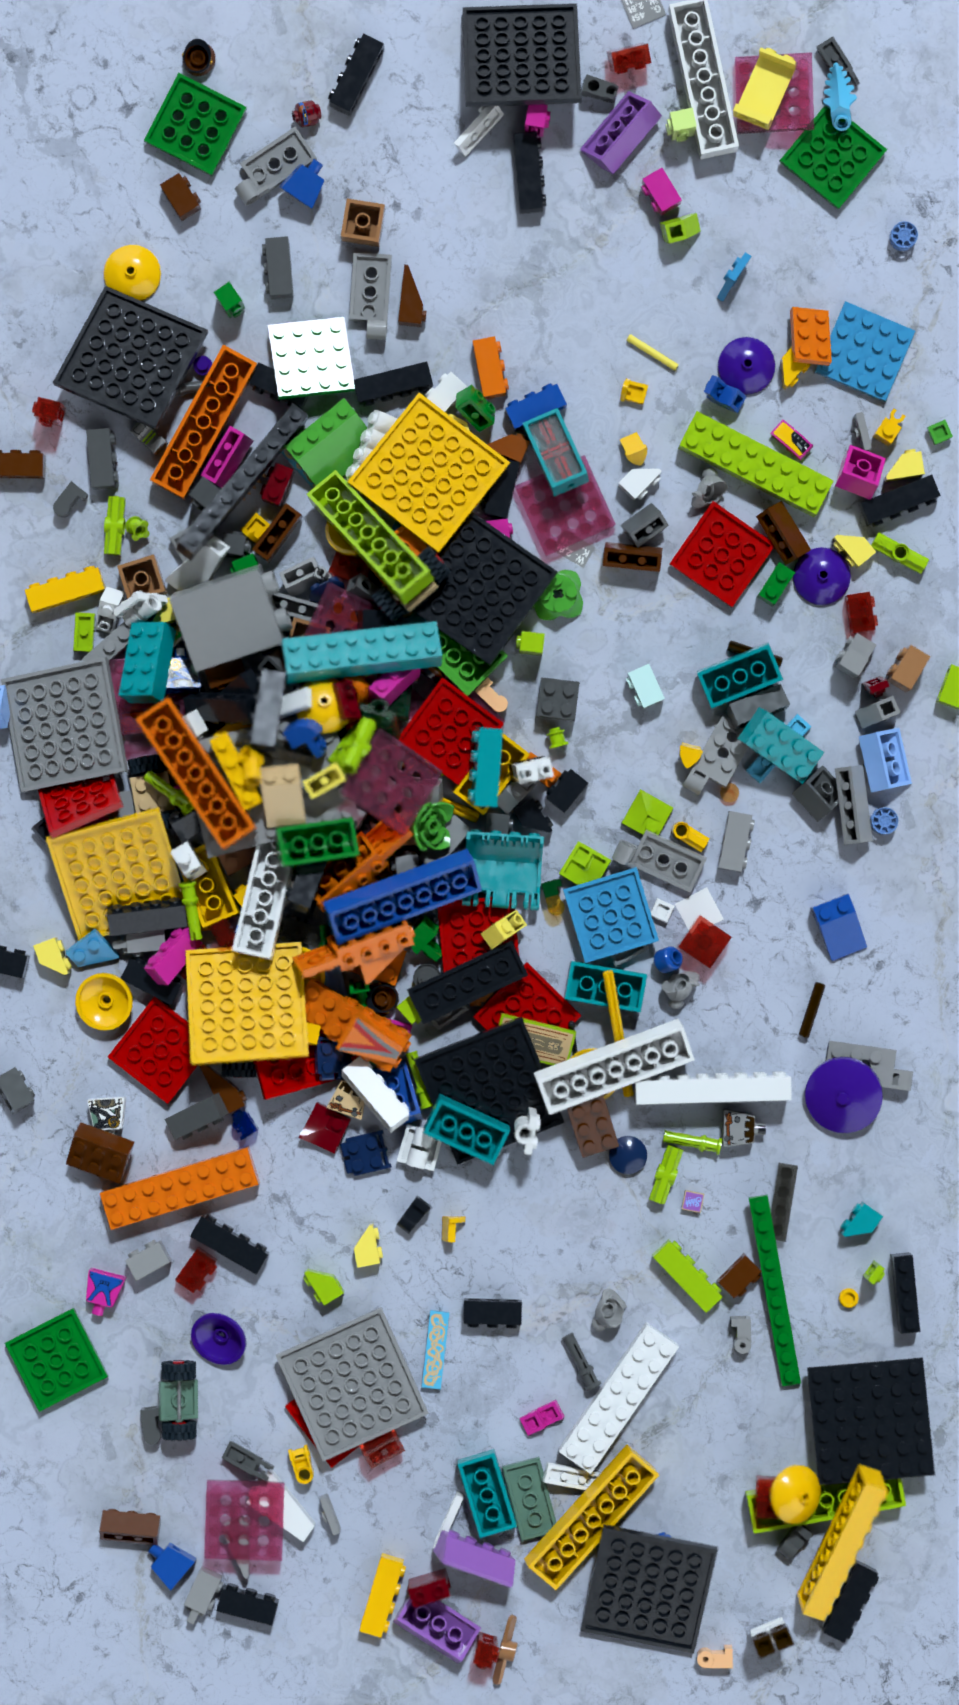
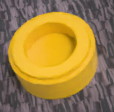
M845 1288L839 1293V1302L844 1307L852 1308L858 1303L859 1297L854 1289Z

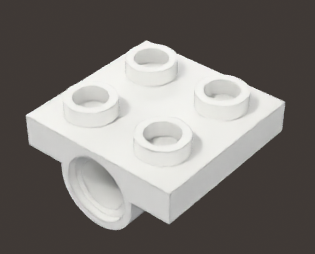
M142 591L134 592L130 598L121 602L114 609L115 617H122L125 624L131 628V623L145 622L168 603L167 596L157 593H143Z
M528 1107L527 1116H520L514 1122L516 1139L519 1143L523 1144L524 1154L532 1155V1150L537 1148L538 1138L535 1131H539L541 1122L540 1114H537L536 1108Z
M407 1124L397 1161L416 1168L434 1171L442 1142L424 1134L422 1127Z

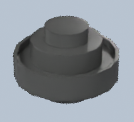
M422 964L414 972V984L418 985L441 973L432 964Z

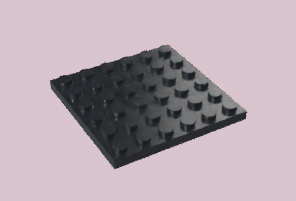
M577 3L463 7L466 107L582 103Z
M105 286L57 373L53 384L56 387L157 430L201 348L208 330Z
M471 512L438 554L433 550L443 560L451 573L440 583L434 578L439 587L417 605L412 612L427 622L436 621L438 630L491 666L554 580L558 571Z
M522 1016L414 1058L432 1105L434 1106L439 1094H442L510 1125V1132L503 1147L517 1142L514 1122L520 1116H527L528 1107L536 1108L537 1114H540L539 1131L536 1130L535 1133H540L565 1123L560 1111L549 1115L534 1075V1072L542 1070L543 1067ZM450 1146L457 1165L476 1158Z
M923 1357L807 1367L819 1485L850 1483L859 1464L880 1471L883 1480L935 1475Z
M603 1524L581 1631L694 1653L718 1547Z

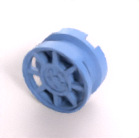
M899 222L890 232V244L898 251H907L917 241L918 231L910 222Z
M887 807L875 810L870 817L871 828L876 833L883 835L892 833L897 828L899 822L896 812Z

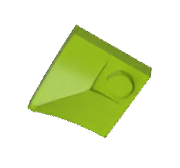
M640 789L622 824L642 835L645 830L659 835L673 807Z
M578 841L559 875L575 885L602 878L611 860Z

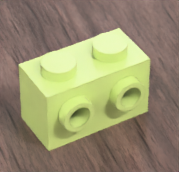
M693 108L670 112L669 119H666L667 124H665L667 136L671 135V140H677V142L686 141L688 137L694 136L697 125Z

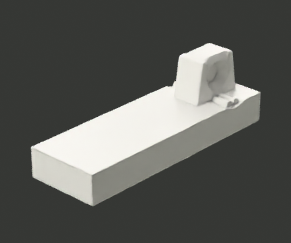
M481 106L478 109L480 115L454 142L462 155L466 157L504 116L499 106Z
M305 687L284 695L280 719L312 708L311 689Z
M547 1462L542 1481L544 1483L586 1490L601 1472L593 1471L590 1474L582 1468Z
M456 1491L433 1543V1548L436 1546L441 1531L449 1532L464 1494Z

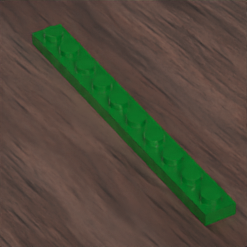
M768 1194L748 1197L782 1386L800 1384L799 1368Z

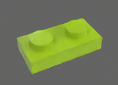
M75 612L73 651L90 652L94 649L95 613Z
M873 1260L863 1276L874 1285L876 1282L879 1283L884 1277L885 1273L883 1271L885 1268Z

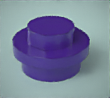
M199 356L193 363L194 370L199 375H207L212 366V361L207 356Z

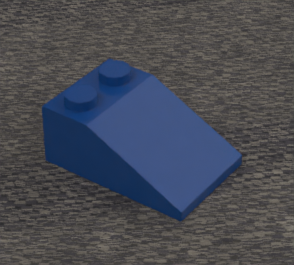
M849 894L841 895L811 907L831 961L867 948Z
M402 1060L396 1069L393 1067L390 1072L382 1071L378 1068L372 1069L376 1075L379 1074L384 1079V1084L388 1089H393L398 1101L405 1103L408 1107L409 1119L402 1125L423 1119L405 1060Z

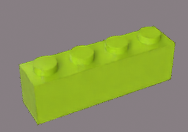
M668 1239L652 1254L653 1258L707 1313L723 1298L720 1294L722 1290L715 1282L711 1284L707 1280L709 1276L702 1268L699 1271L694 1266L696 1262L688 1254L684 1256L680 1252L682 1247L675 1240L671 1242Z

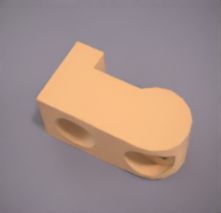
M487 677L474 692L492 710L501 713L506 710L508 701L490 687L493 682Z
M724 1645V1650H711L706 1647L699 1649L697 1652L698 1664L702 1668H733L732 1645Z

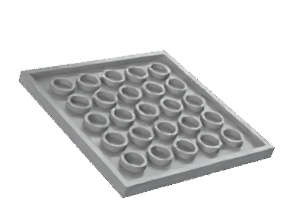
M108 657L1 679L2 685H5L10 710L9 728L21 792L128 771Z
M382 1307L276 1354V1358L322 1461L429 1414Z

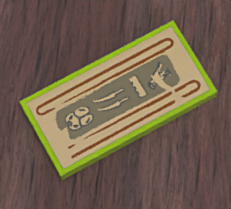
M501 1013L499 1025L518 1017ZM523 1018L541 1063L556 1065L570 1059L576 1031Z

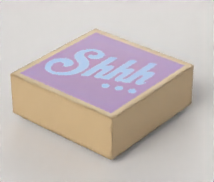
M685 1190L681 1209L701 1213L704 1193Z

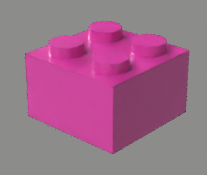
M850 445L843 457L835 486L871 500L878 487L886 458Z

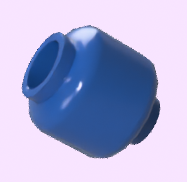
M668 946L655 953L654 964L661 973L676 971L682 965V954L677 948Z

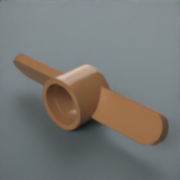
M513 1614L508 1618L504 1637L500 1644L493 1675L495 1685L501 1684L507 1661L513 1662L517 1642L511 1640L517 1617Z

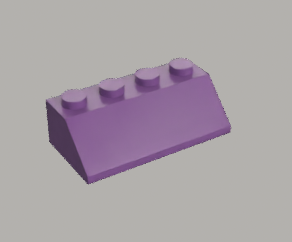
M628 91L580 150L603 170L614 174L652 127L657 124L662 115L651 101Z
M449 1530V1532L441 1531L433 1552L443 1564L512 1588L516 1560L512 1557L510 1551L504 1548L500 1550L495 1549L492 1544L483 1542V1544L478 1543L475 1538L466 1536V1538L461 1537L458 1532Z
M410 1595L393 1620L395 1624L457 1664L463 1661L481 1630V1627L441 1601H435L414 1608Z

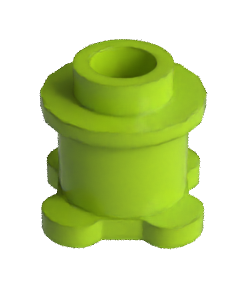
M133 516L127 520L125 528L129 534H132L131 538L134 541H138L139 538L143 537L147 538L150 534L147 528L149 524L146 520H142L138 516Z
M560 727L549 729V733L546 734V736H549L551 744L549 749L568 745V741H565L563 733L565 730H561Z

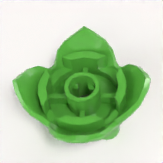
M561 570L558 572L535 604V611L540 619L554 620L558 616L573 618L581 614L583 608V599L580 595L581 581L576 572L571 570ZM561 590L563 597L554 598L555 594L553 591Z
M428 802L425 805H420L415 810L412 817L407 821V826L414 834L412 838L416 841L420 850L426 851L427 847L438 851L450 848V834L445 824L451 820L455 806L446 802L433 804Z

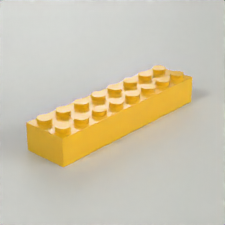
M626 1444L524 1558L527 1566L552 1588L557 1590L600 1542L603 1524L614 1526L658 1478L659 1473L655 1467Z
M858 1465L797 1592L804 1615L824 1621L826 1616L831 1613L832 1604L840 1594V1587L847 1580L850 1566L854 1565L856 1554L863 1547L864 1537L866 1533L870 1532L872 1521L879 1513V1506L882 1500L884 1501L887 1497L888 1491L880 1471Z

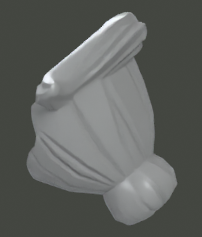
M708 468L703 471V479L699 483L697 491L692 492L694 497L692 498L691 506L696 509L704 508L713 501L719 502L721 496L728 489V485L718 477V472L714 468Z
M685 971L679 974L674 973L668 980L664 981L662 990L669 997L668 1004L671 1008H681L684 1005L683 1000L689 996L692 988L700 985L698 983L700 975L697 972Z
M610 1288L603 1290L602 1298L595 1310V1317L592 1319V1326L598 1332L604 1331L605 1328L618 1327L622 1322L624 1309L627 1307L620 1296Z

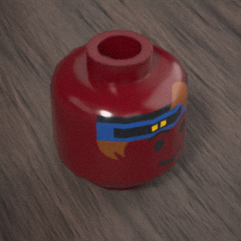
M312 100L297 103L295 110L292 111L293 121L297 122L302 128L318 124L319 119H321L319 104H315Z

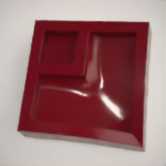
M316 1102L298 1138L335 1154L352 1118L329 1109L320 1102Z

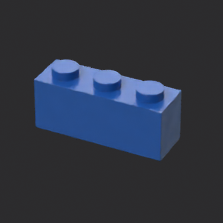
M550 383L542 387V391L535 393V391L528 393L524 396L525 399L519 402L518 400L511 401L507 404L508 407L505 408V412L516 432L524 428L523 422L556 408L560 411L567 407V403L558 384L552 385Z

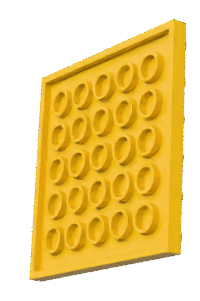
M419 392L347 483L439 554L510 465V462Z
M159 807L74 829L53 839L51 836L46 837L78 940L95 928L102 936L110 935L107 908L112 905L121 904L124 906L130 905L133 902L149 903L152 900L166 901L173 897L183 898L182 889L179 887V883L182 881L176 861L171 854L172 848Z
M301 942L276 944L273 960L237 953L232 950L233 947L186 950L192 1065L309 1057L304 978L292 960V957L302 954Z

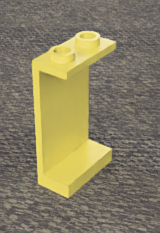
M760 48L759 58L739 104H735L733 116L769 130L796 70L794 58L789 55H779L771 48Z

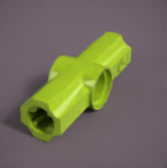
M108 497L107 517H105L104 534H106L104 554L121 555L122 537L125 534L126 524L124 518L125 497Z
M880 532L877 533L871 544L876 551L919 574H922L929 561L928 558L909 549L905 544H900ZM900 548L904 551L903 558H898L895 555L896 549Z
M361 718L355 732L347 739L345 743L347 749L339 764L343 772L356 773L362 758L370 751L371 745L369 742L376 729V722L372 719Z
M667 1145L662 1162L659 1163L654 1177L655 1182L649 1200L665 1205L670 1187L673 1186L678 1173L677 1168L683 1149Z

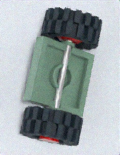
M169 1360L161 1362V1379L170 1380L159 1381V1420L164 1421L162 1422L163 1440L186 1441L197 1438V1422L194 1420H184L198 1418V1380L195 1379L196 1361Z

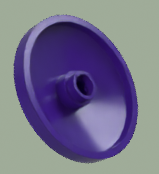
M850 1057L832 1058L821 1063L811 1073L805 1089V1101L811 1116L824 1128L837 1133H852L867 1127L877 1117L882 1105L883 1090L878 1076L867 1064Z

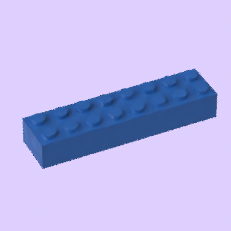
M464 849L322 903L331 933L337 944H341L481 892L482 888L475 861L468 849Z

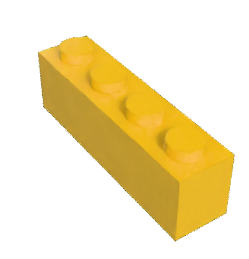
M89 566L84 568V572L81 573L73 571L65 574L66 577L61 579L54 577L48 579L47 583L42 585L40 583L29 585V589H26L25 593L31 612L35 614L103 593L106 586L101 570L98 567Z
M224 732L209 740L244 810L249 811L264 803L256 786L244 784L243 763L238 759L239 753L229 733Z
M384 1553L381 1554L361 1621L360 1632L382 1638L383 1632L387 1633L390 1623L387 1621L388 1614L393 1613L395 1603L392 1600L394 1595L398 1596L401 1584L397 1583L399 1577L404 1576L406 1566L403 1565L404 1559Z

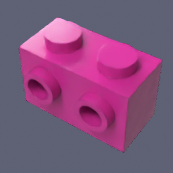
M528 105L525 133L537 132L538 137L544 136V130L549 128L551 112L548 111V105Z
M663 168L642 179L641 189L645 196L649 195L652 200L650 204L656 213L659 212L662 216L681 204L682 199Z

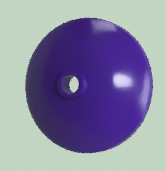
M737 338L728 343L719 356L718 373L721 380L726 385L739 389L744 395L754 394L763 390L773 378L775 372L773 353L764 342L756 338ZM746 360L750 361L751 366H745L744 362Z
M823 547L811 549V551L799 558L794 567L793 582L799 595L810 603L816 605L831 604L839 600L849 587L851 580L849 565L845 558L833 549ZM820 572H826V578H821Z
M219 1313L202 1315L196 1320L191 1329V1339L195 1349L202 1357L212 1363L221 1365L232 1364L238 1361L245 1352L247 1342L244 1331L236 1321L226 1315Z

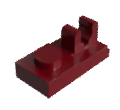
M880 676L862 683L864 690L871 693L875 698L883 696V693L886 691L885 688L890 687L887 679Z
M353 680L334 682L332 684L341 720H358L361 718L355 696L356 690L353 688Z

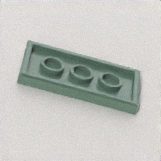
M540 1457L502 1466L521 1541L545 1536L555 1525L556 1518L547 1484L542 1481L544 1472Z

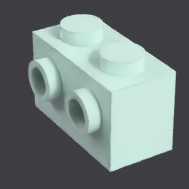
M650 664L627 674L626 682L629 688H633L636 693L633 697L638 707L641 706L644 709L665 699Z

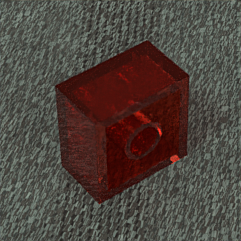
M698 915L677 947L710 969L732 937L701 915Z

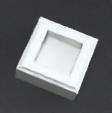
M657 898L650 912L651 916L667 923L675 906Z

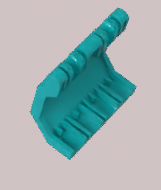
M472 829L471 832L467 831L466 849H468L475 861L482 888L481 892L486 893L485 907H490V894L493 893L492 907L509 909L510 894H512L511 909H516V895H525L523 901L524 910H528L529 896H531L530 910L539 911L544 837L538 833H529L528 836L521 835L520 832L502 834L501 831L496 830L490 831V833H484L480 829ZM475 893L473 896V906L478 904V893ZM471 895L462 898L463 906L471 905Z

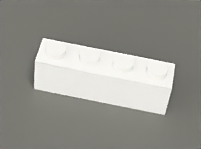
M452 372L448 375L445 373L438 380L440 384L435 389L432 387L425 394L427 399L445 413L456 404V393L467 387Z
M358 1057L342 1069V1077L385 1128L392 1133L409 1119V1109L405 1103L398 1101L393 1089H388L385 1086L384 1079L379 1074L376 1075L373 1072L371 1064Z

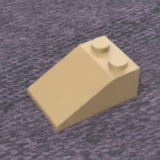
M291 764L261 768V789L267 828L306 824L300 765Z

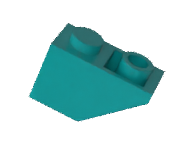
M864 1202L857 1203L851 1211L853 1213L849 1220L846 1219L842 1223L840 1233L845 1237L871 1233L883 1216Z

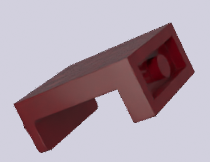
M446 1568L409 1579L408 1592L414 1608L450 1597L449 1588H451Z

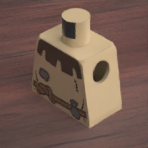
M342 1079L327 1108L361 1120L365 1103L349 1084Z

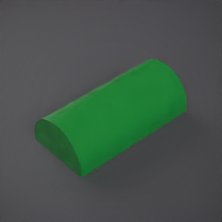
M353 817L281 827L275 830L276 851L281 867L360 855Z

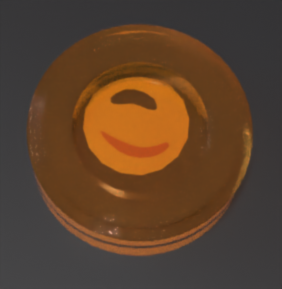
M728 783L726 788L721 787L720 796L726 802H733L739 796V789L735 784Z

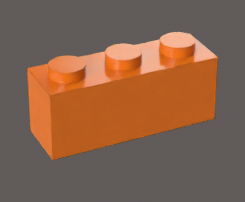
M495 336L473 340V349L484 398L492 399L506 396V390H509L507 378L503 379L502 372L505 371L504 360L499 359L498 353L502 352L500 341H496Z

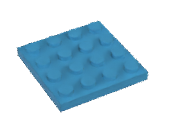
M845 301L830 335L832 363L829 366L817 365L815 373L885 402L915 334V330Z
M637 867L563 889L585 963L659 941Z

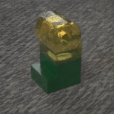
M560 878L541 883L549 912L555 916L561 915L564 912L565 905L560 900L557 887L562 886Z

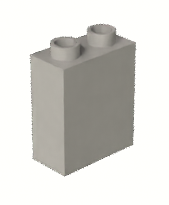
M261 564L172 594L169 600L196 672L282 644V639L286 638L285 631L291 630L293 627L286 607L277 609L272 595L280 593L272 570L264 573Z

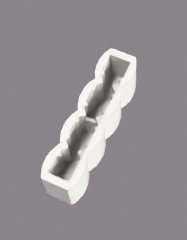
M374 410L369 415L368 427L362 432L360 437L361 444L353 454V464L346 471V481L351 478L397 418L379 410Z

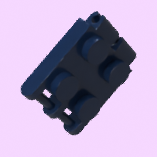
M319 1036L317 1045H314L315 1074H319L320 1081L334 1080V1073L336 1080H342V1069L353 1062L351 1060L353 1054L337 1050L336 1047L339 1042L330 1040L327 1043H320V1041H329V1039Z
M383 1130L348 1137L346 1142L340 1143L343 1157L350 1156V1159L344 1160L347 1174L354 1173V1176L392 1167L386 1153L388 1149L384 1144ZM377 1135H379V1140H380L381 1148H379V1144H378V1140H377ZM381 1152L383 1153L385 1165H383Z

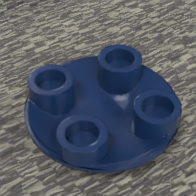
M336 576L321 584L315 583L310 587L309 601L321 605L329 604L336 597L339 598L343 594L345 585Z
M633 1136L618 1138L619 1147L609 1151L611 1165L623 1174H634L640 1171L647 1161L645 1145L641 1140Z

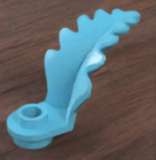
M834 63L833 67L829 69L832 73L827 74V77L831 80L825 81V84L830 86V88L824 90V94L829 97L823 100V104L831 109L833 127L839 131H845L851 125L850 106L857 99V96L850 94L854 90V86L847 85L851 81L850 77L845 78L847 71H842L843 66ZM845 119L844 122H839L838 120Z

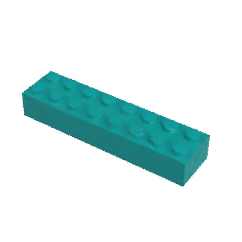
M436 621L282 639V653L287 684L439 667L442 664V651Z

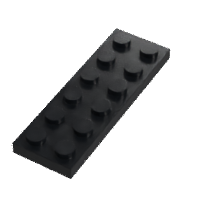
M509 941L407 989L424 1025L528 976L513 942Z

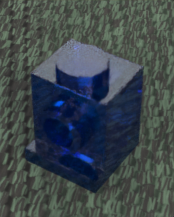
M239 1109L231 1115L234 1121L232 1126L237 1133L241 1132L242 1135L239 1137L241 1140L259 1129L247 1109L243 1112Z

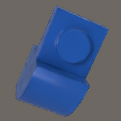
M714 375L711 376L704 390L707 399L735 413L739 412L747 397L739 389L726 385L719 377Z
M299 719L289 724L283 731V735L293 749L306 743L316 758L322 756L328 748L325 739L319 735L323 727L312 719Z

